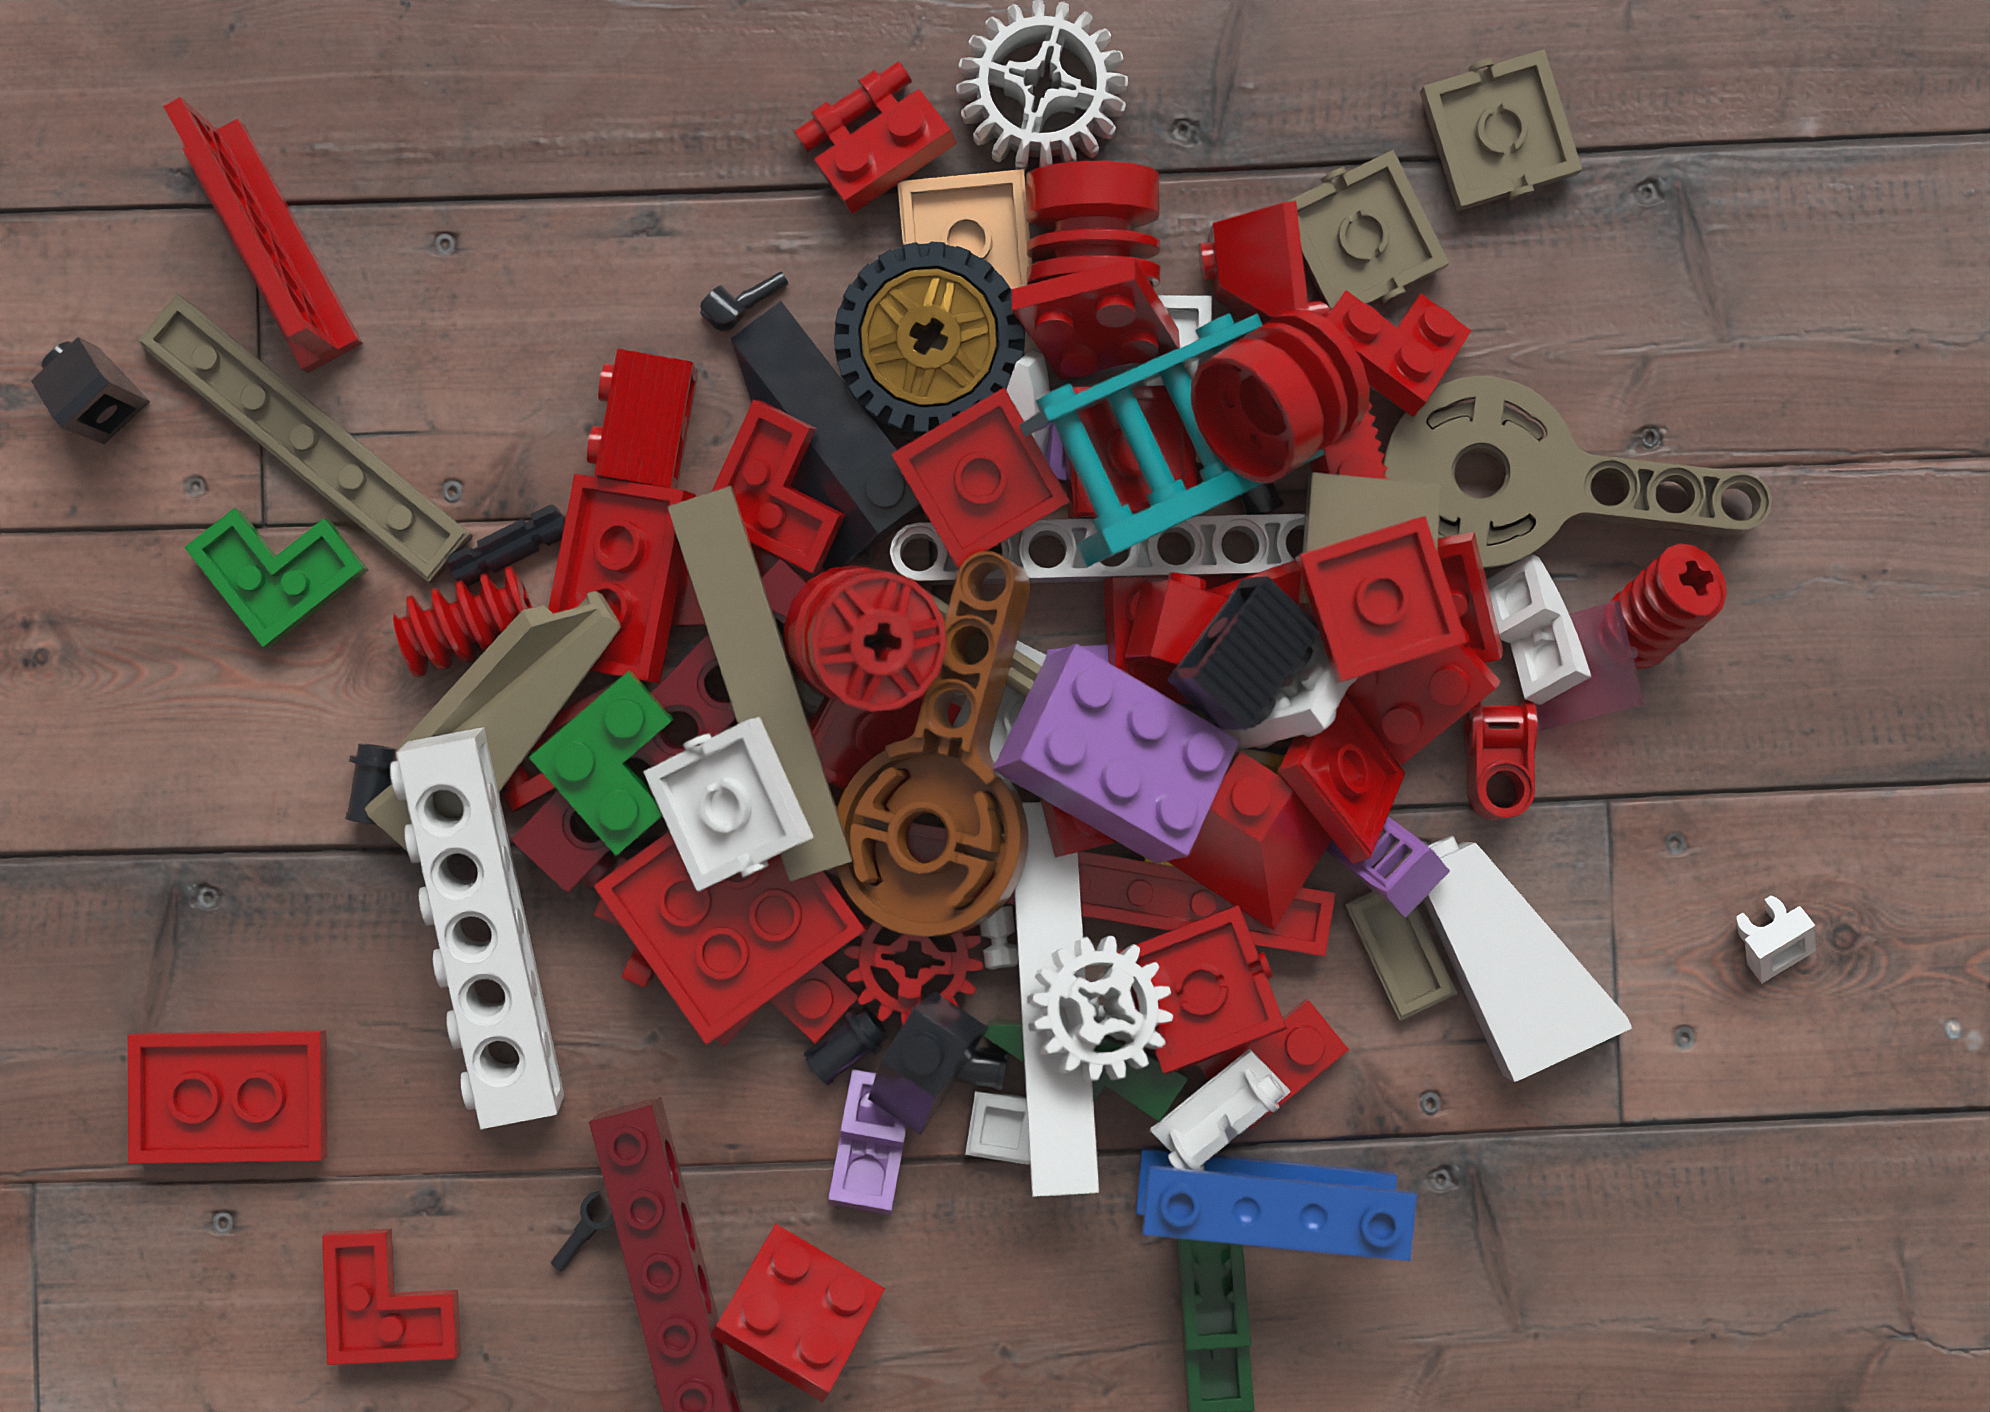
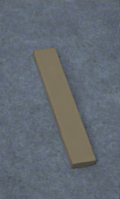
M176 293L136 341L428 582L433 584L448 566V556L462 549L473 536L181 295Z
M729 486L668 506L738 725L747 720L760 717L814 838L780 853L789 881L852 862V854L733 488Z

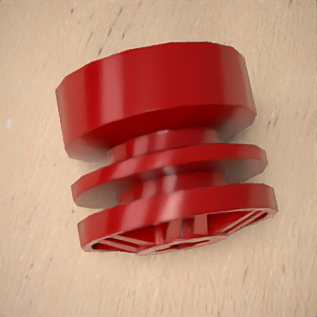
M1117 161L1056 163L1028 172L1026 174V221L1035 226L1055 230V232L1039 235L1027 241V256L1039 261L1027 266V285L1135 258L1153 289L1159 287L1160 265L1147 259L1159 254L1160 240L1149 234L1131 231L1132 228L1150 224L1159 218V172L1148 166Z
M1287 309L1247 334L1244 339H1240L1198 366L1191 381V407L1198 429L1212 452L1231 471L1253 482L1272 483L1312 458L1317 451L1331 445L1340 436L1360 425L1369 407V383L1363 362L1350 340L1329 319L1308 309Z
M861 566L830 568L807 581L791 601L784 624L786 654L797 676L818 694L872 712L899 709L922 696L938 676L947 649L945 621L933 597L913 579ZM876 631L883 633L882 645H874L871 648L864 647L863 640L865 634H875Z

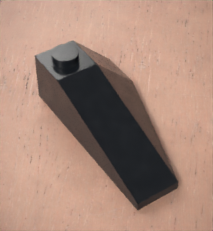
M782 301L731 338L751 402L753 400H761L816 428L790 487L846 515L822 565L825 571L830 568L849 566L924 510L891 453L896 451L895 447L865 408L857 402L844 381Z

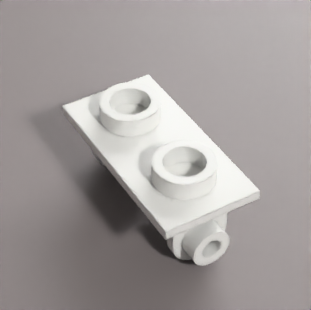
M1249 1048L1160 1122L1155 1124L1151 1128V1132L1171 1151L1168 1158L1175 1168L1202 1171L1204 1169L1203 1163L1227 1145L1229 1141L1269 1110L1272 1112L1278 1110V1102L1288 1095L1290 1090Z

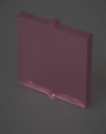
M1613 601L1569 614L1585 654L1591 678L1541 705L1535 703L1538 731L1644 705L1634 664L1638 650L1630 646L1620 601Z

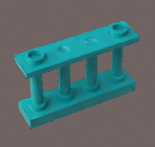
M1226 314L1196 329L1195 332L1199 340L1078 394H1075L1071 384H1068L1035 401L1039 412L1020 424L1024 436L1026 437L1054 425L1098 517L1092 521L1097 533L1077 543L1087 567L1265 484L1250 481L1231 471L1212 452L1199 431L1191 407V378L1185 368V365L1211 353L1215 356L1262 326L1263 324L1258 314L1234 323L1230 314ZM1160 376L1204 466V469L1199 471L1203 483L1188 490L1182 479L1174 480L1131 390ZM1108 400L1152 492L1146 496L1151 507L1133 515L1128 504L1121 506L1077 414ZM1323 450L1317 451L1312 458L1302 465L1324 455Z

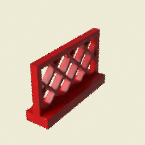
M181 97L164 105L163 107L185 146L182 148L185 156L301 369L309 373L363 344L245 125L237 118L217 129Z

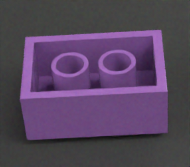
M1074 644L1046 656L992 770L1150 861L1159 863L1189 855L1239 744V740L1083 647Z

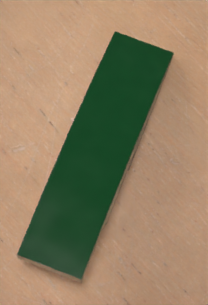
M1176 1238L1187 1412H1253L1255 1408L1249 1348L1251 1346L1243 1245Z

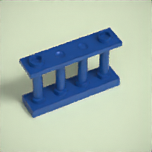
M1141 1147L1135 1212L1136 1214L1144 1215L1143 1235L1411 1261L1417 1194L1415 1192L1397 1191V1175L1394 1172L1214 1154L1203 1163L1204 1169L1198 1171L1175 1168L1168 1158V1155L1171 1153L1168 1149Z

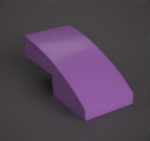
M852 1069L828 1204L891 1215L907 1125L868 1100L876 1073Z

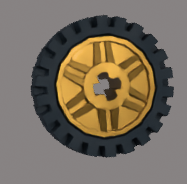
M930 241V243L925 244L914 242L904 244L902 248L894 251L890 249L879 255L877 260L870 265L867 264L858 273V277L854 282L849 284L836 315L834 347L837 363L847 388L868 413L892 428L916 435H923L1004 387L1007 390L1015 364L1024 356L1025 328L1012 311V290L1003 276L985 259L974 255L970 250L960 246L946 245L944 242ZM934 324L943 328L940 332L941 339L947 342L944 349L940 351L937 348H931L926 355L919 354L917 350L920 344L918 339L913 338L914 333L918 329L928 332Z

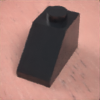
M77 337L73 342L66 341L53 348L41 363L43 370L31 380L50 415L61 428L104 445L150 402L98 346L80 337Z
M937 992L932 993L912 1009L882 1058L868 1100L921 1135L988 1027Z

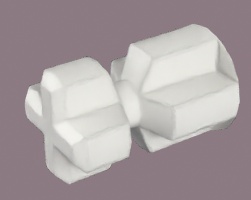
M1006 904L980 924L981 936L990 938L992 943L991 946L983 950L985 967L988 969L1014 967L1018 964L1017 946L1007 943V936L1015 932L1012 904Z

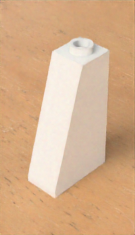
M1450 836L1428 845L1450 872L1422 901L1504 1077L1517 1082L1632 1029L1623 1011L1476 843L1463 842L1457 845L1454 836Z

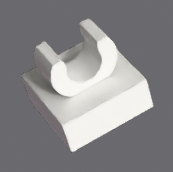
M1769 896L1765 899V910L1774 920L1769 925L1757 927L1749 921V918L1744 913L1737 916L1738 933L1745 942L1747 965L1761 983L1766 982L1816 951L1815 924L1800 906L1786 913L1783 903L1774 896Z

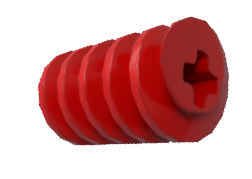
M1677 544L1668 547L1608 603L1606 618L1601 624L1599 636L1606 650L1618 662L1631 668L1648 669L1660 664L1694 633L1701 630L1706 623L1713 620L1723 609L1727 591L1725 578L1719 565L1708 553L1694 545Z
M509 566L505 568L503 588L498 589L486 573L480 575L479 595L473 596L462 580L455 582V602L448 603L438 588L431 589L430 609L423 610L413 595L406 596V616L399 618L394 613V631L409 671L414 677H422L428 671L429 659L438 670L450 669L453 662V651L463 663L474 662L477 657V643L485 652L522 610L532 608L524 584L513 568Z

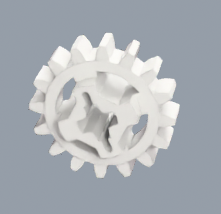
M1107 936L1101 939L1097 951H1094L1088 937L1082 938L1074 942L1075 958L1068 951L1061 948L1051 954L1057 971L1042 968L1034 975L1038 982L1045 986L1044 992L1027 996V1004L1041 1008L1042 1013L1041 1018L1028 1024L1029 1030L1037 1032L1046 1031L1049 1039L1044 1042L1039 1051L1044 1056L1059 1050L1063 1054L1059 1067L1061 1072H1071L1080 1063L1083 1064L1084 1081L1098 1080L1103 1066H1105L1111 1080L1125 1077L1126 1069L1124 1060L1135 1069L1143 1068L1149 1062L1142 1048L1145 1046L1151 1049H1158L1165 1044L1166 1041L1154 1029L1156 1025L1172 1021L1173 1014L1158 1009L1157 1001L1171 994L1170 987L1153 986L1150 979L1157 973L1160 967L1156 962L1143 967L1136 964L1140 947L1137 945L1129 946L1121 954L1116 953L1115 937ZM1099 965L1107 967L1105 972L1101 973L1095 982L1090 983L1082 977L1076 978L1072 976L1075 971L1085 966ZM1131 986H1133L1137 994L1140 1012L1134 1008L1129 990ZM1103 995L1106 998L1103 1009L1111 1017L1095 1022L1093 1017L1096 1009L1092 1004L1088 1003V1000ZM1059 1005L1064 1007L1070 1025L1068 1033L1065 1031L1060 1019ZM1109 1034L1117 1040L1123 1039L1127 1042L1124 1046L1111 1053L1092 1052L1094 1047L1100 1044L1104 1035Z

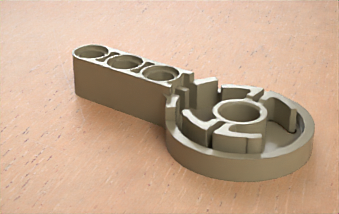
M1493 376L1465 377L1436 387L1427 402L1414 417L1407 412L1402 416L1392 433L1384 460V465L1388 467L1384 476L1390 480L1442 484L1439 517L1451 523H1455L1458 519V525L1450 526L1439 520L1438 538L1475 532L1484 570L1506 567L1535 553L1554 536L1564 523L1573 519L1736 537L1749 532L1761 524L1768 516L1772 505V496L1767 484L1760 477L1752 473L1589 454L1575 443L1567 424L1559 412L1545 398L1518 382ZM1475 399L1474 402L1461 404L1452 407L1444 412H1437L1429 419L1428 423H1426L1427 418L1436 410L1444 409L1452 404L1461 401ZM1504 402L1520 409L1521 411L1526 413L1530 418L1538 421L1545 429L1546 438L1541 440L1544 436V433L1542 428L1536 422H1531L1529 419H1527L1524 415L1517 412L1516 410L1504 406ZM1469 453H1488L1501 464L1504 472V481L1501 489L1496 494L1488 498H1473L1463 493L1458 487L1454 475L1455 466L1462 457ZM1603 474L1611 475L1618 479L1624 492L1622 502L1615 506H1605L1597 502L1591 493L1592 479ZM1674 482L1685 490L1688 503L1684 512L1669 513L1659 506L1656 500L1658 484ZM1738 489L1748 495L1752 503V513L1748 520H1733L1725 514L1721 505V498L1725 490ZM1528 515H1530L1535 520V527L1529 533L1528 531L1533 526V523L1529 519H1526L1518 525L1499 531H1492L1489 528V523H1492L1493 528L1503 527L1513 524L1525 518Z

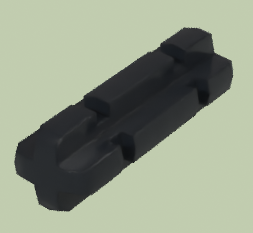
M548 505L530 514L532 520L526 522L520 519L476 541L478 547L472 549L466 546L450 554L447 558V564L456 582L462 580L466 587L480 581V575L485 574L486 571L491 570V572L496 573L540 551L538 545L545 543V545L550 546L560 541L565 524L563 514L555 505Z

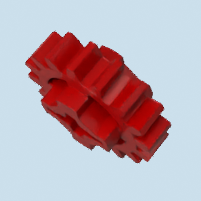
M875 921L871 925L862 922L867 930L858 935L863 938L861 945L845 947L844 955L853 959H859V967L847 973V981H864L867 987L858 998V1002L863 1005L876 998L882 1003L877 1019L884 1021L895 1010L901 1012L902 1026L912 1009L923 1001L921 1000L923 985L936 974H954L950 983L938 994L959 1007L958 1001L954 997L958 991L973 995L976 991V986L969 979L965 978L967 971L983 969V961L976 957H970L968 949L981 943L980 934L964 936L963 932L951 935L956 946V950H952L950 948H941L933 937L912 936L903 933L893 942H876L874 940L884 926ZM910 941L921 942L922 953L932 955V959H941L945 962L933 961L932 964H923L919 973L912 975L907 973V964L905 962L898 961L896 957L885 956L884 954L895 955L896 952L906 951ZM872 966L888 969L899 983L898 997L888 992L879 983Z

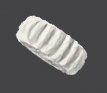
M1042 0L1033 1L1032 17L1024 18L1021 9L1016 4H1012L1008 7V21L1010 25L1005 27L999 19L993 16L987 19L986 30L992 41L982 36L973 35L969 40V49L978 58H961L959 62V72L971 79L963 81L956 86L957 98L972 102L961 110L963 123L975 124L982 122L973 133V140L979 146L988 143L995 137L998 139L992 150V159L1001 162L1006 158L1010 150L1017 152L1015 160L1016 170H1026L1029 156L1040 157L1039 167L1052 165V156L1060 155L1062 163L1076 162L1077 158L1074 148L1077 146L1085 155L1093 158L1098 154L1099 146L1092 133L1101 138L1111 139L1115 134L1116 127L1106 116H1123L1126 103L1114 95L1127 90L1128 77L1120 73H1112L1123 63L1122 52L1115 50L1102 52L1110 43L1111 33L1107 29H1103L1089 36L1087 33L1092 24V15L1084 12L1073 24L1068 21L1069 5L1065 2H1060L1056 7L1055 17L1044 16L1045 5ZM1042 43L1038 55L1030 61L1014 62L1009 60L1007 66L999 64L1009 53L1021 46ZM1063 47L1074 53L1085 64L1091 75L1094 89L1082 87L1081 79L1068 75L1062 69L1060 59ZM1050 63L1049 79L1052 80L1051 89H1048L1044 98L1040 99L1038 110L1034 113L1035 96L1032 95L1033 86H1036L1040 77L1044 76L1046 65ZM989 85L1004 88V95L1018 100L1023 106L1024 114L1021 128L1010 123L998 111L991 98ZM1077 108L1086 110L1084 115L1069 127L1056 132L1041 133L1046 119L1057 112L1074 114Z

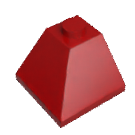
M1296 201L1282 202L1212 224L1208 234V242L1199 243V264L1202 281L1213 280L1215 299L1242 320L1258 314L1262 324H1265L1287 309H1308Z
M1238 751L1234 753L1189 855L1168 860L1167 862L1233 905H1239L1242 911L1274 930L1332 838L1285 779L1245 753Z

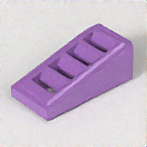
M1387 817L1382 829L1384 835L1377 842L1370 859L1352 864L1332 839L1326 851L1404 918L1450 872L1432 849L1390 817ZM1395 843L1397 844L1374 869L1371 868ZM1408 853L1409 856L1387 879L1384 878Z

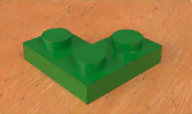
M233 508L184 547L264 648H271L369 570L332 522L325 518L276 555L241 510Z
M630 670L529 758L617 856L663 816L653 793L630 769L625 761L670 723L673 718Z

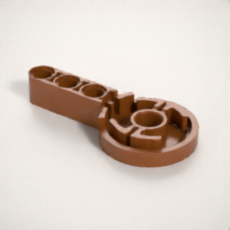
M984 551L971 555L963 562L958 571L945 619L947 649L938 676L925 692L915 733L905 740L885 746V751L869 760L851 779L837 806L853 858L852 862L836 866L843 887L853 902L868 917L888 929L907 935L927 937L948 936L961 933L981 924L996 913L1009 899L1021 878L1027 858L1029 838L1025 810L1011 781L992 770L995 762L990 753V740L1029 600L1030 581L1026 572L1019 565L994 552ZM1002 569L1006 576L1005 589L998 598L986 601L982 594L983 581L992 571ZM984 632L989 642L988 652L979 663L970 665L965 656L966 644L974 634ZM965 694L971 703V715L963 726L954 729L948 719V709L955 698ZM907 769L910 773L911 778L908 779L905 783H903L895 791V793L892 795V797L889 799L887 803V807L890 809V811H886L884 809V802L889 796V794L892 792V790L899 783H901L904 779L907 778V775L903 770ZM988 792L994 794L999 803L1004 827V843H1001V826L997 814V803L992 795L987 794ZM925 813H933L945 824L948 840L946 848L940 857L930 863L923 864L910 854L907 847V832L915 818ZM875 840L881 841V843H876V860L883 879L877 886L873 884L879 880L873 859V842ZM993 872H996V875H995V877L993 878V880L991 881V883H990V884L988 885V887L975 899V901L972 903V905H970L969 907H967V908H965V909L959 910L958 908L964 907V906L968 905L969 903H971V901L973 900V897L985 886V884L988 882V880H989L990 877L992 876Z

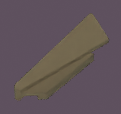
M597 591L587 593V597L578 607L554 614L545 605L522 610L399 744L398 750L408 741L484 727L498 792H500L619 631L620 623L603 595ZM391 784L365 807V810L370 819L407 851L405 826L412 824L407 799L398 800L393 784ZM449 790L434 792L433 803L441 815L447 818L463 816V802L457 794ZM453 854L447 856V862Z

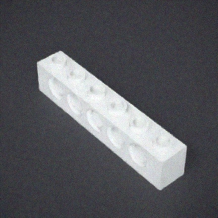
M485 728L408 741L396 752L398 761L391 763V779L398 800L407 799L412 824L405 826L406 846L412 863L421 862L426 887L419 889L420 909L425 924L427 926L435 924L440 949L433 951L435 976L441 988L449 987L454 1010L447 1013L448 1034L452 1047L454 1049H463L467 1072L461 1073V1090L464 1104L467 1110L476 1109L480 1129L557 1115L565 1095ZM449 790L457 794L463 802V816L447 818L441 815L433 803L434 792ZM454 853L469 856L477 866L478 877L472 880H461L453 876L447 866V856ZM469 916L483 919L491 929L492 938L484 942H476L469 939L461 929V919ZM480 979L496 981L505 992V1000L499 1003H489L482 1000L475 991L474 982ZM494 1041H504L511 1044L516 1049L519 1060L511 1064H503L496 1061L488 1051V1044Z

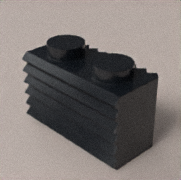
M1268 576L1243 578L1167 679L1170 684L1177 688L1178 692L1185 695L1188 701L1195 704L1196 709L1203 712L1205 717L1213 721L1214 726L1219 729L1247 730L1248 728H1254L1261 724L1274 710L1276 699L1273 696L1276 695L1277 688L1284 684V679L1296 675L1309 663L1314 653L1311 645L1314 643V638L1320 633L1316 622Z

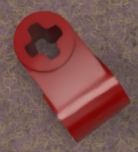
M1522 699L1519 705H1482L1479 702L1464 714L1463 735L1467 754L1466 793L1469 805L1476 814L1484 819L1497 821L1519 816L1529 808L1534 800L1536 790L1535 748L1538 727L1535 702L1527 699ZM1489 726H1511L1512 729H1491ZM1495 773L1509 778L1514 786V799L1510 806L1505 809L1495 806L1487 797V782Z

